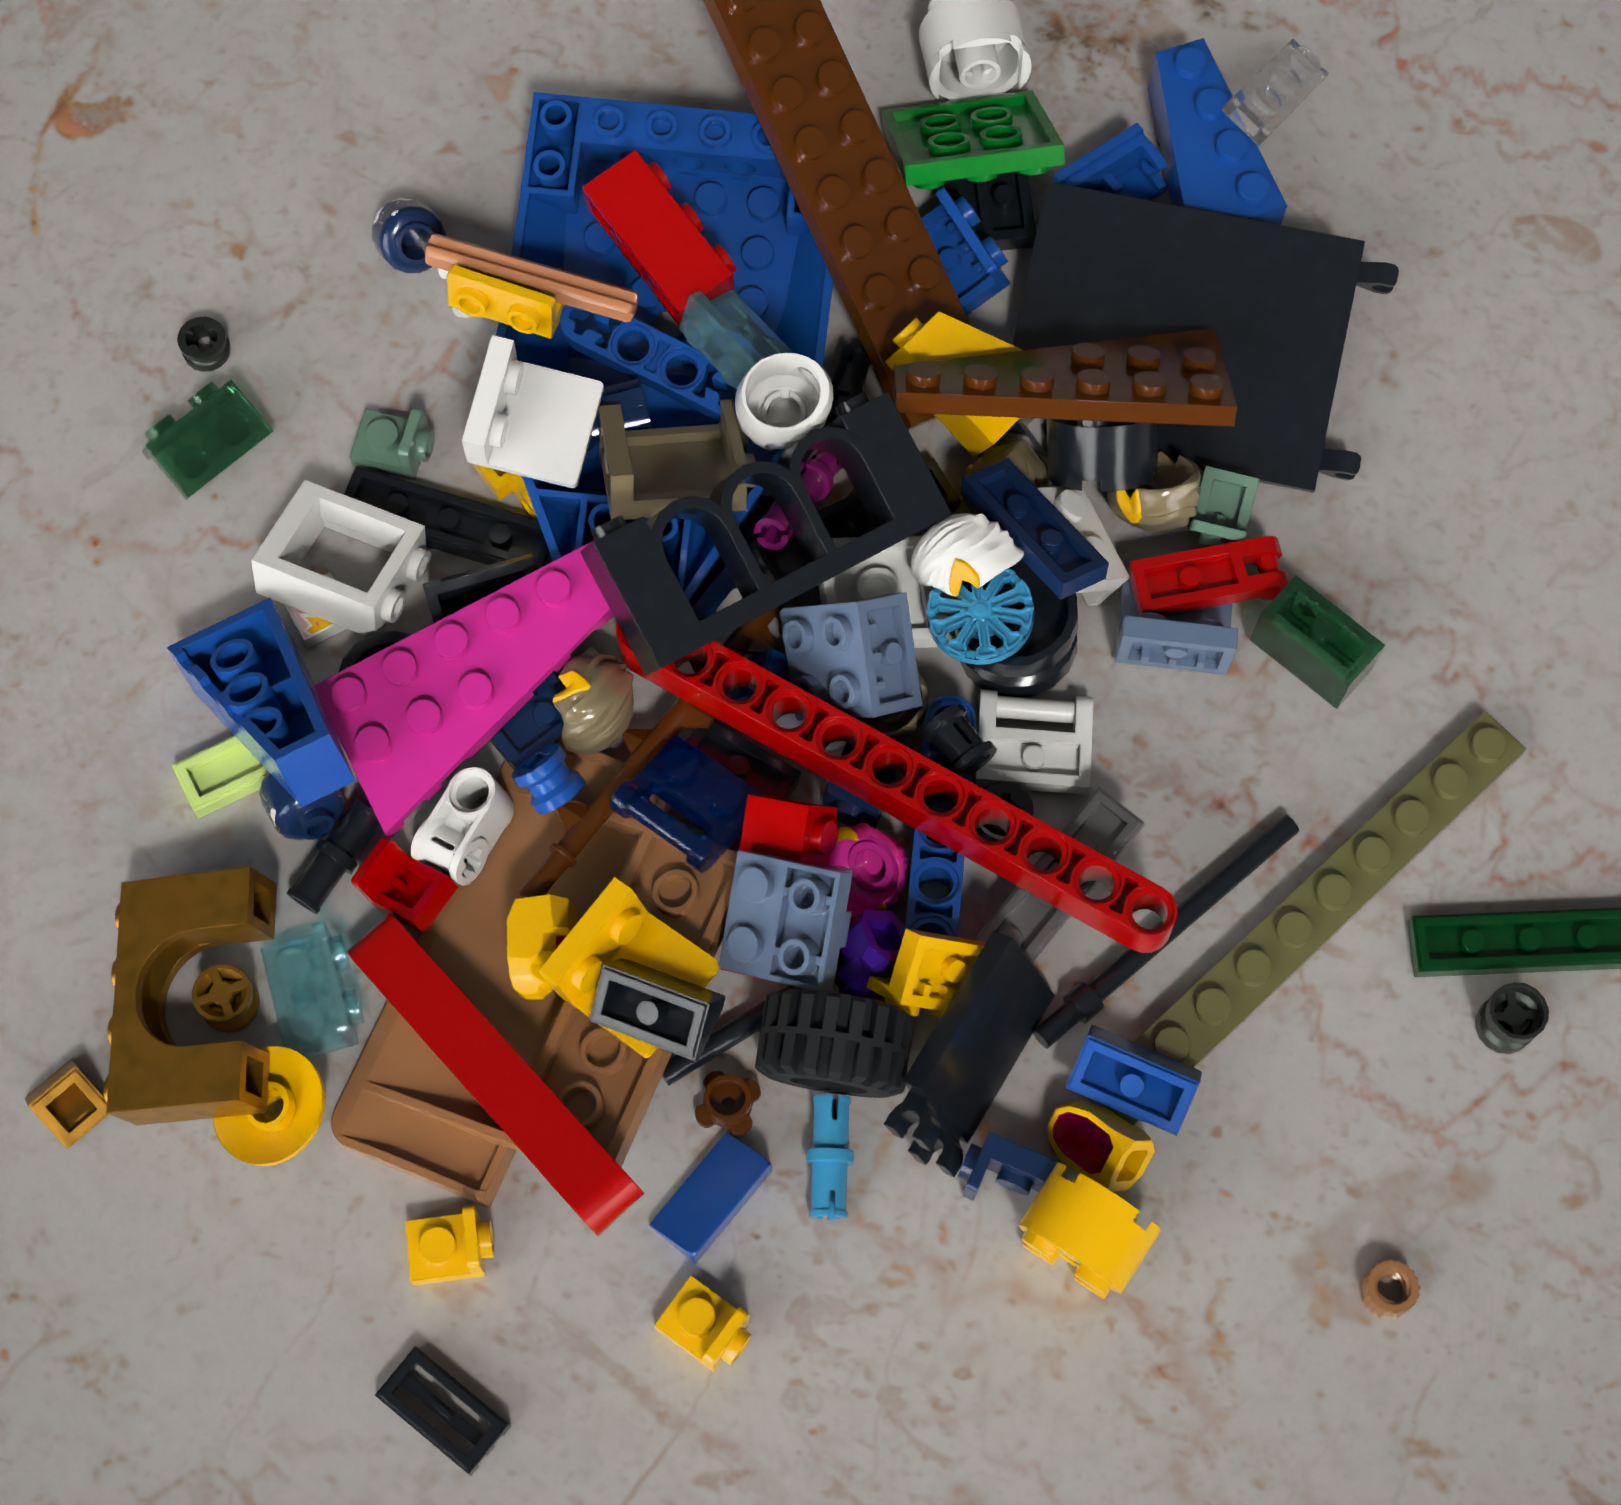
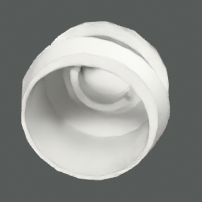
M796 353L771 355L756 363L740 382L735 397L737 420L742 431L756 445L769 451L787 449L812 430L823 428L832 407L833 385L825 369L807 356Z

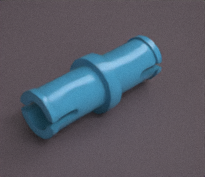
M833 1094L814 1095L813 1148L807 1149L806 1163L812 1165L811 1210H809V1218L823 1219V1216H827V1220L848 1219V1212L846 1211L848 1166L854 1164V1151L848 1149L849 1105L851 1104V1097L838 1095L837 1099H833Z

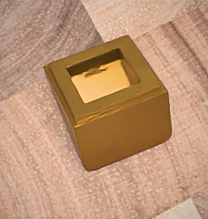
M73 1060L65 1063L25 1097L27 1106L66 1149L71 1147L109 1115L106 1113L107 1103L104 1096Z

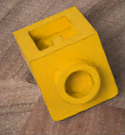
M475 1206L462 1207V1214L405 1221L410 1282L413 1286L486 1276L485 1259L495 1257L493 1229L491 1221L481 1222V1216Z
M691 1275L654 1325L657 1331L713 1372L716 1371L723 1360L730 1366L733 1365L752 1338V1334L745 1330L750 1323V1314L740 1306L736 1309Z

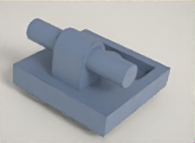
M738 850L719 961L720 968L798 988L833 992L839 951L841 947H846L852 911L847 910L853 869L829 865L828 868L759 852Z

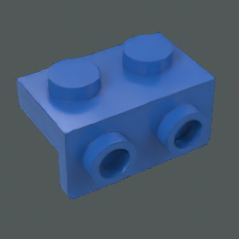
M943 187L935 193L942 204L921 219L967 316L1011 284L1001 269L1008 260L991 236L982 241L974 229V226L980 223L981 220L964 195L954 200Z

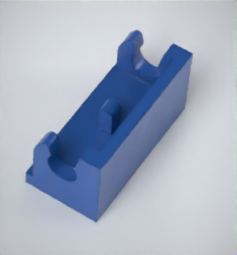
M1136 123L1056 172L1053 182L1152 201L1166 192L1167 183L1159 172L1167 167V163L1158 149L1144 135L1142 127Z

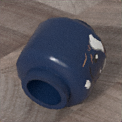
M398 198L386 203L377 212L372 224V239L377 251L394 269L404 273H421L431 269L432 266L425 263V249L428 240L432 234L446 236L441 219L425 203L414 198Z
M268 771L259 789L261 802L275 829L285 838L294 840H315L327 835L341 817L345 806L341 789H338L328 796H324L301 807Z

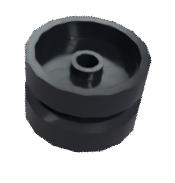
M1021 559L1009 569L1015 571L1016 575L1023 579L1032 595L1034 602V624L1029 638L1016 653L1002 661L984 665L968 664L961 661L960 663L967 677L982 689L997 690L999 696L1025 698L1033 697L1052 689L1070 671L1077 653L1078 607L1076 593L1060 600ZM963 580L962 585L972 592L971 583ZM990 581L983 585V590H986ZM1006 583L998 595L1014 588ZM1018 602L1007 608L1022 610L1025 606L1024 603ZM1003 622L1011 631H1019L1021 628L1018 624ZM961 628L955 630L956 637L961 631ZM996 635L990 637V643L996 649L1004 645ZM972 638L967 645V650L976 651L979 647V639Z

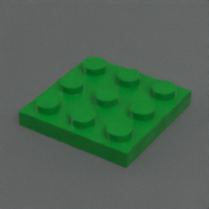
M1033 90L881 110L882 130L906 186L914 185V187L919 189H935L944 185L945 181L966 178L972 182H987L995 179L997 174L1018 171L1024 175H1039L1047 172L1050 167L1065 165L1064 144Z

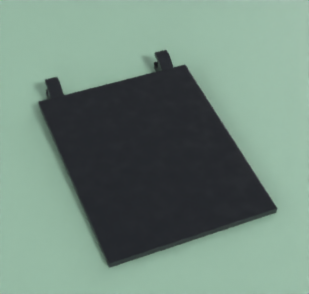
M1047 181L1013 346L1022 350L1215 328L1238 406L1234 427L1158 423V452H1163L1174 464L1177 462L1179 455L1192 460L1199 467L1200 471H1204L1205 466L1259 478L1260 483L1314 493L1318 473L1349 481L1356 476L1360 468L1361 456L1358 453L1346 450L1323 449L1356 286L1374 293L1389 294L1397 283L1399 270L1395 264L1361 262L1365 244L1363 240ZM1018 422L1006 432L1028 437Z

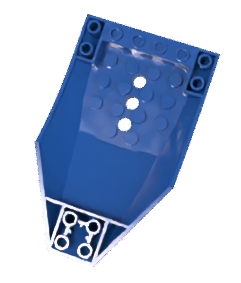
M534 92L511 255L636 291L639 295V301L634 318L655 328L657 318L662 313L667 312L589 212L582 189L588 182L636 150L647 165L653 161L658 164L672 186V189L668 191L679 206L686 202L692 207L704 227V230L700 233L711 247L720 244L736 267V271L732 273L735 295L689 326L675 339L744 374L761 359L779 353H796L807 356L823 367L833 279L756 113ZM589 314L586 320H579L577 318L574 320L579 335H583L587 329H592L603 335L605 345L602 348H608L610 335L596 327L594 315ZM560 322L552 339L534 333H521L509 325L498 323L496 336L514 340L518 361L599 380L603 383V387L634 380L573 349L568 345L563 336ZM612 325L611 333L617 327V325ZM630 336L622 341L618 353L627 361H639L648 354L650 346L642 337ZM678 360L670 365L666 376L673 384L684 386L694 381L698 370L690 361ZM709 372L705 388L698 396L703 398L707 387L719 393L721 400L732 399V402H735L738 387L733 386L729 392H723L713 387L712 377L714 374ZM640 383L652 427L648 429L715 425L719 423ZM748 437V451L744 453H753L755 462L777 463L781 453L786 449L769 451L756 445ZM599 441L596 442L595 447L587 451L579 482L575 488L522 476L553 561L594 541L590 531L611 520L599 452ZM758 485L747 488L746 511L733 512L738 527L741 526L764 491V488ZM676 518L669 520L663 531L662 547L671 569L690 602L720 555L712 539L702 526L691 520ZM627 519L624 521L627 525L637 519Z

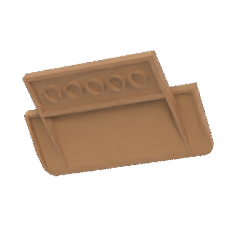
M562 740L558 742L566 753L564 762L570 770H577L585 780L583 788L568 802L590 805L625 762L600 752L578 755L568 749ZM505 760L495 780L510 795L514 803L512 820L489 853L480 874L470 884L464 886L454 882L458 889L424 934L420 933L417 942L622 1167L672 1052L658 1047L651 1057L644 1058L600 1025L589 1021V1017L562 999L554 990L543 999H525L519 996L513 989L507 960L508 914L514 900L518 899L516 896L518 890L550 853L549 847L553 843H558L566 834V831L556 809L542 815L536 812L531 805L532 795L527 788H521L511 777L514 770ZM647 771L641 780L651 800L649 807L645 811L618 807L575 858L577 861L573 868L568 867L546 895L551 894L568 898L576 908L578 923L612 879L616 877L633 889L649 913L706 953L715 957L724 937L738 852L664 829L678 797L660 788L661 777ZM387 1001L333 1112L331 1120L332 1132L343 1146L356 1153L490 1209L516 1151H522L393 1005Z

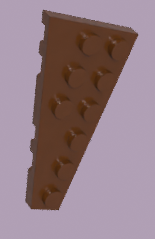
M1215 328L894 365L893 398L899 413L1234 427L1238 407Z

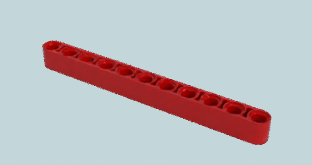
M618 623L616 624V637L621 658L626 667L632 672L1134 951L1152 953L1161 949L1169 940L1178 914L1177 903L1172 894L1158 884L716 641H712L645 676ZM690 660L701 661L705 664L701 671L693 674H687L679 670L683 663ZM737 687H747L755 692L749 699L744 701H735L727 696L731 690ZM786 714H796L804 719L800 726L790 729L780 727L776 723L781 716ZM835 741L847 742L855 748L850 754L845 756H834L825 750L829 744ZM893 768L899 770L905 777L896 784L887 785L877 780L875 775L883 769ZM935 796H944L952 800L955 807L946 813H937L929 809L925 803ZM985 824H995L1000 826L1007 835L999 841H987L981 838L976 830ZM1045 852L1051 854L1058 862V865L1050 870H1040L1032 866L1028 858L1034 853ZM1095 880L1103 883L1108 888L1110 895L1103 899H1092L1082 892L1080 885L1087 881ZM1140 909L1154 911L1161 918L1162 925L1155 929L1141 927L1135 922L1132 914Z

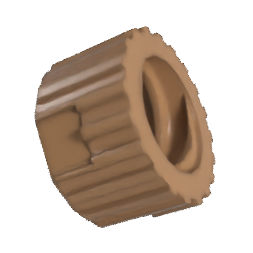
M1393 1259L1383 1260L1379 1264L1374 1265L1361 1281L1363 1289L1362 1301L1366 1304L1365 1307L1369 1308L1372 1314L1378 1315L1379 1318L1382 1316L1399 1318L1416 1304V1299L1420 1296L1418 1292L1421 1286L1418 1285L1419 1279L1415 1276V1272L1407 1264L1404 1265L1401 1261L1396 1262ZM1380 1278H1392L1402 1284L1403 1294L1400 1301L1387 1300L1380 1294L1378 1290Z

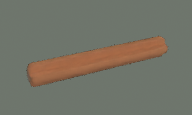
M432 234L426 245L425 263L435 268L449 271L452 265H457L555 298L556 303L626 323L633 320L638 308L639 295L631 289L440 234Z

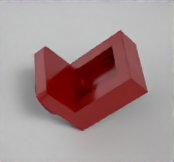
M387 837L381 838L351 879V883L377 910L386 915L391 913L398 921L423 934L458 889V886L448 875L409 857L395 841Z

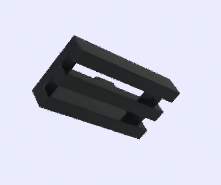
M416 1346L375 1394L380 1401L470 1476L477 1470L478 1464L482 1459L488 1456L494 1449V1444L498 1439L504 1436L511 1427L508 1422ZM417 1365L420 1366L491 1426L487 1432L481 1435L410 1375ZM400 1385H403L475 1446L466 1456L393 1395Z

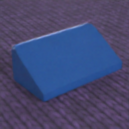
M1091 1025L1065 1088L1177 1136L1200 1084L1202 1072L1101 1027Z
M726 1132L649 1226L696 1264L772 1172V1163Z

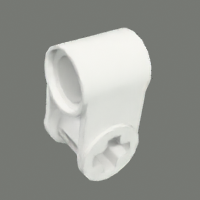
M471 767L458 772L450 780L447 789L428 819L418 828L411 845L412 858L425 865L432 863L449 872L451 880L462 886L470 884L482 871L489 853L512 820L514 803L510 795L485 769ZM488 795L487 800L481 806L473 809L475 802L479 798Z

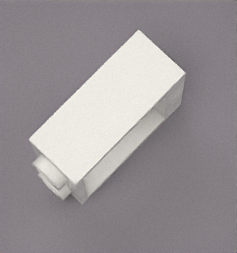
M304 480L251 562L257 594L368 637L374 633L382 632L388 622L395 623L404 608L407 590L413 581L420 582L428 570L431 552L426 550L424 525ZM324 527L392 553L368 593L299 566Z

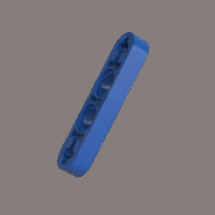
M567 305L562 310L560 316L561 329L565 340L573 349L632 379L639 378L640 383L718 422L720 421L721 395L706 387L705 396L703 398L698 396L705 388L708 373L714 374L712 377L713 387L723 392H729L733 386L738 387L745 375L743 372L635 318L631 322L626 323ZM589 314L594 315L596 327L610 335L608 348H602L605 345L603 335L592 329H587L583 335H579L574 320L576 318L586 320ZM612 325H617V327L611 333ZM630 336L642 337L650 346L648 354L639 361L631 362L625 360L618 353L619 346L624 339ZM678 360L690 361L698 370L697 376L688 385H675L666 376L670 365ZM733 402V406H734V410H735V415H736L735 402Z

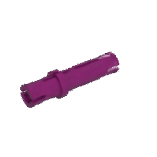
M813 450L806 461H801L800 474L813 504L817 500L818 502L822 501L828 496L834 484L833 478L843 468L835 457L820 450ZM776 500L772 503L766 514L756 523L754 528V534L761 533L756 538L757 541L769 550L783 549L794 533Z

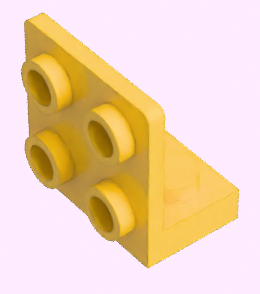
M614 877L539 969V973L562 999L590 1018L602 966L605 963L625 958L704 988L719 971L720 965L714 957L649 913L633 889ZM601 1026L644 1058L651 1057L658 1048Z

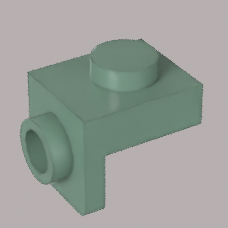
M1205 466L1200 484L1201 491L1199 493L1196 516L1192 517L1189 526L1190 531L1200 533L1198 544L1215 546L1231 543L1232 541L1245 540L1259 478Z

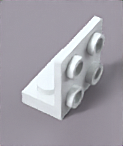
M492 335L462 438L467 462L569 488L577 487L598 413V407L601 402L604 390L603 383L599 380L518 361L514 340Z

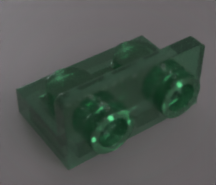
M232 380L228 381L221 388H218L213 381L188 400L193 409L176 421L169 414L145 433L150 442L145 445L142 453L148 460L153 459L186 500L273 433L272 428Z

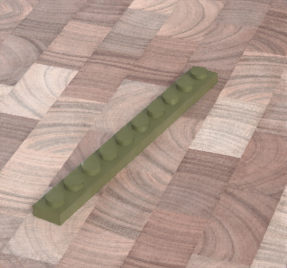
M1484 710L1134 1042L1196 1068L1523 755L1527 748ZM1097 1102L1101 1107H1106L1107 1109H1109L1110 1111H1112L1113 1113H1115L1116 1115H1118L1123 1120H1125L1133 1126H1135L1140 1121L1139 1119H1136L1123 1112H1120L1116 1109H1113L1109 1106Z

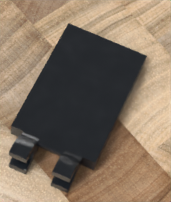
M996 931L991 933L904 1078L903 1083L909 1089L908 1094L903 1102L891 1111L884 1122L886 1128L893 1135L901 1139L904 1138L912 1124L919 1122L913 1132L912 1137L914 1141L909 1147L908 1152L916 1161L927 1165L934 1152L943 1148L936 1164L945 1174L951 1177L956 1176L963 1162V1149L960 1141L969 1143L1033 1034L1032 1031L1037 1027L1055 996L1018 944L1010 936Z

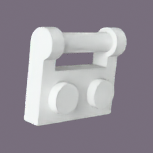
M980 689L977 733L984 742L991 741L997 748V751L986 765L975 772L974 784L979 787H989L995 783L1008 782L1029 791L1088 795L1091 777L1093 697L1076 696L1075 701L998 696L997 690ZM996 718L1073 724V733L996 727Z

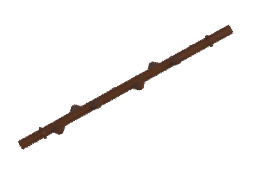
M853 488L847 497L857 493L856 490ZM786 603L738 627L723 646L741 656L745 653L757 655L770 649L777 651L778 647L767 626ZM689 661L694 673L701 671L705 667V664L701 661ZM678 698L653 729H627L622 737L631 756L590 805L567 802L556 809L566 834L558 843H553L549 847L550 853L516 893L517 898L546 895L568 867L573 868L577 863L575 858L618 807L645 811L651 804V800L641 780L642 777L683 728H709L714 722L713 717L683 699Z

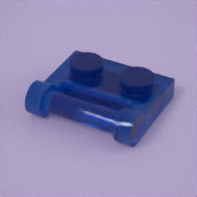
M676 734L632 780L625 781L617 788L610 800L609 807L625 819L629 817L636 819L687 856V864L700 873H704L742 835L748 794H764ZM653 794L709 832V834H704L700 837L648 799Z

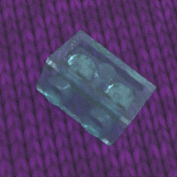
M733 289L710 301L701 291L689 295L679 329L685 335L689 344L698 349L716 367L724 381L736 390L744 375L761 359L779 353H793Z
M324 921L312 924L314 934L260 949L283 1047L293 1049L308 1059L359 1044L355 1025L364 1023L357 992L355 989L346 991L341 971L351 968L342 935L332 937Z

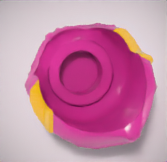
M860 823L853 827L844 826L838 828L837 844L830 854L829 865L853 869L847 910L852 911L850 922L865 909L887 911V907L897 903L898 898L903 896L906 883L905 872L908 868L906 861L909 857L906 855L904 847L898 844L895 838L883 834L880 830L869 826L867 823Z

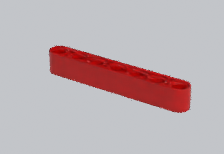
M391 913L346 951L355 964L597 1236L603 1233L644 1194L631 1177Z

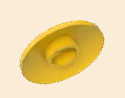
M281 1046L259 1048L269 1054L267 1113L213 1118L215 1133L225 1150L238 1160L251 1165H276L296 1156L313 1139L324 1115L325 1088L319 1071L306 1056L293 1049ZM280 1101H284L282 1112L274 1120L272 1112L275 1105Z

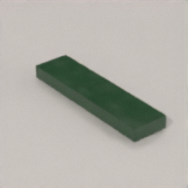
M1621 908L1411 916L1407 921L1414 977L1621 969Z

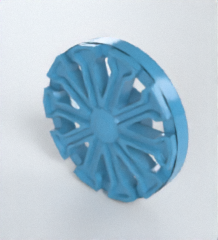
M1009 568L994 577L986 590H983V586L977 589L971 584L972 592H970L961 584L959 595L956 596L958 600L942 598L945 592L938 588H933L929 593L926 610L929 632L937 646L944 653L958 661L975 665L992 664L1002 661L1016 653L1031 634L1034 624V602L1032 595L1023 579L1019 578L1016 572ZM1006 583L1014 588L998 595ZM1018 602L1024 603L1025 606L1022 610L1007 608ZM939 612L954 614L943 620L936 618ZM1003 622L1018 624L1021 628L1019 631H1011ZM961 628L955 639L948 640L945 637L947 633ZM996 635L1004 645L996 649L995 646L991 645L990 637ZM972 638L979 639V647L976 651L967 650V645Z

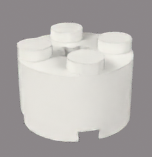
M1011 0L930 1L928 5L929 12L920 25L919 41L930 89L938 100L939 95L948 99V101L1006 94L1005 92L1018 83L1020 89L1027 82L1031 73V59L1018 9Z

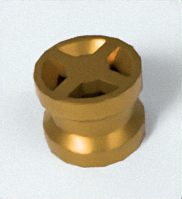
M227 964L211 966L203 971L194 982L192 989L193 1005L206 1023L216 1031L224 1033L238 1032L249 1026L256 1018L260 1006L259 994L245 973L237 967ZM236 994L238 995V997L236 998V1001L233 1004L232 1008L231 1002L233 1001L234 996Z

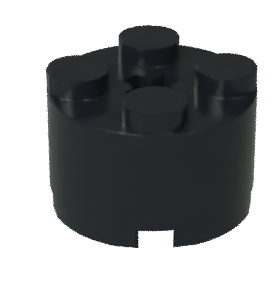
M1047 419L1048 479L1060 487L1082 491V481H1100V492L1128 490L1150 483L1154 480V473L1157 474L1158 423Z

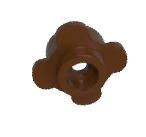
M722 1071L710 1072L703 1081L705 1088L704 1100L695 1109L696 1121L704 1128L717 1125L729 1128L735 1136L745 1135L751 1130L753 1125L750 1117L753 1103L759 1100L761 1096L759 1084L751 1078L743 1080L735 1075L724 1074ZM730 1098L734 1104L730 1108H725L722 1105L723 1100Z

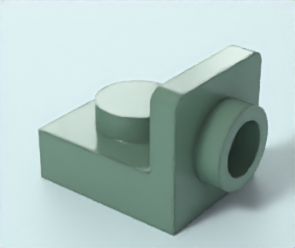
M412 407L409 418L365 409L349 456L351 463L354 467L358 466L372 471L415 480L421 461L428 462L431 457L435 439L434 430H430L428 427L424 409Z

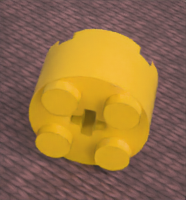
M1057 1163L1018 1224L1019 1228L1025 1232L1021 1238L1023 1241L1022 1246L1050 1265L1054 1264L1058 1256L1077 1268L1074 1273V1280L1102 1299L1106 1298L1110 1290L1122 1294L1159 1236L1161 1229L1151 1221L1145 1231L1136 1224L1137 1220L1135 1218L1140 1212L1138 1209L1080 1172L1074 1182L1069 1181L1065 1178L1067 1166Z

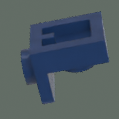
M989 1132L983 1147L971 1143L962 1163L958 1177L968 1181L963 1197L974 1201L987 1169L997 1173L996 1182L1011 1191L1023 1195H1029L1031 1189L1039 1192L1052 1172L1056 1160Z

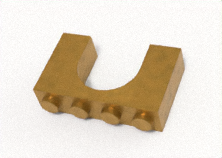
M250 866L121 882L120 903L115 910V923L118 930L117 957L111 969V978L114 986L113 1016L110 1018L107 1028L108 1040L111 1045L109 1074L104 1082L107 1114L134 1125H147L267 1113L269 1054L242 1040L177 1046L167 1029L165 1002L174 977L182 966L196 954L215 946L274 939L277 883Z

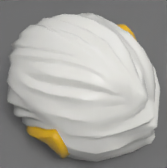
M982 513L949 515L935 523L920 538L911 558V575L926 587L933 586L948 595L956 597L959 595L963 580L971 583L978 589L1004 570L1019 562L1024 556V551L1014 544L1007 530H1002L998 522L989 521Z

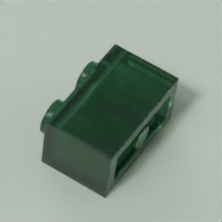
M1297 575L1261 612L1250 637L1252 643L1336 709L1371 672L1385 647L1384 643Z

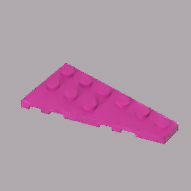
M592 542L313 686L384 834L390 839L405 825L403 821L424 800L429 801L443 787L441 783L466 758L471 759L534 696L533 691L553 671L557 673L572 658L570 654L594 630L599 631L614 616L580 553L581 550Z

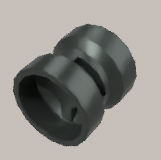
M1509 983L1499 988L1480 1007L1475 1019V1029L1479 1039L1487 1048L1497 1053L1512 1054L1521 1051L1544 1030L1549 1020V1008L1545 998L1536 988L1526 983ZM1501 1022H1504V1024L1510 1027L1511 1029H1507L1506 1027H1504Z

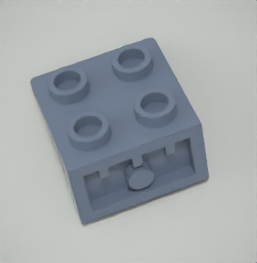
M1127 558L1124 562V567L1126 571L1128 569L1129 562L1138 559ZM1128 579L1121 585L1115 663L1226 675L1236 653L1238 642V628H1231L1232 603L1166 616L1156 613L1139 614L1130 579Z
M907 592L886 594L850 602L781 609L782 636L785 644L790 683L854 718H874L923 706ZM795 714L797 720H804L801 716Z

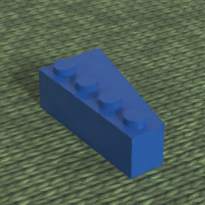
M1204 38L1156 52L1148 93L1157 143L1161 147L1162 156L1167 163V167L1162 172L1168 186L1171 205L1281 225L1287 204Z
M271 598L167 647L197 697L301 807L324 796H328L336 790L356 781L330 720L313 687V681L299 649Z

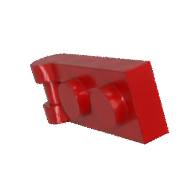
M1275 536L1258 537L1133 560L1129 562L1127 569L1139 614L1156 613L1166 616L1258 598L1262 600H1275L1288 595L1292 591L1289 574L1281 570L1278 561L1282 556V551L1278 538ZM1245 564L1257 566L1259 574L1248 576Z

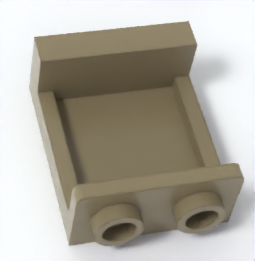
M732 399L720 400V421L715 425L625 431L621 404L598 407L599 452L611 520L621 515L624 520L639 519L643 516L645 518H652L671 502L689 496L709 499L714 487L743 465L755 462L753 453H744L748 451V436L742 431L736 419ZM746 483L738 485L733 494V512L746 511L747 488L756 487V485Z

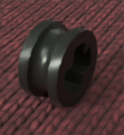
M206 316L195 317L187 321L180 328L177 335L178 346L186 363L194 370L206 372L218 369L228 360L231 353L230 343L226 337L225 330L213 318ZM203 337H208L210 340L211 348L206 351H200L198 348L197 340Z

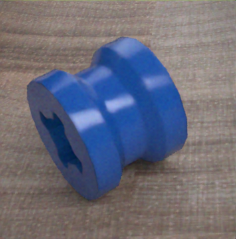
M558 743L547 745L534 752L521 762L511 775L519 787L528 789L532 795L531 805L539 815L552 812L567 803L585 784V780L577 770H570L564 762L566 753Z

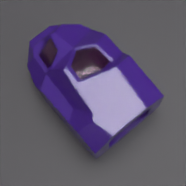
M865 909L850 922L846 947H841L839 951L834 981L840 993L859 997L876 994V992L866 988L869 976L891 979L905 932L904 925L892 911Z

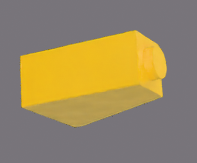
M939 311L924 324L917 317L914 318L892 339L899 348L885 363L894 371V365L1021 351L1022 349ZM934 414L973 457L994 445L1020 419L1016 417Z

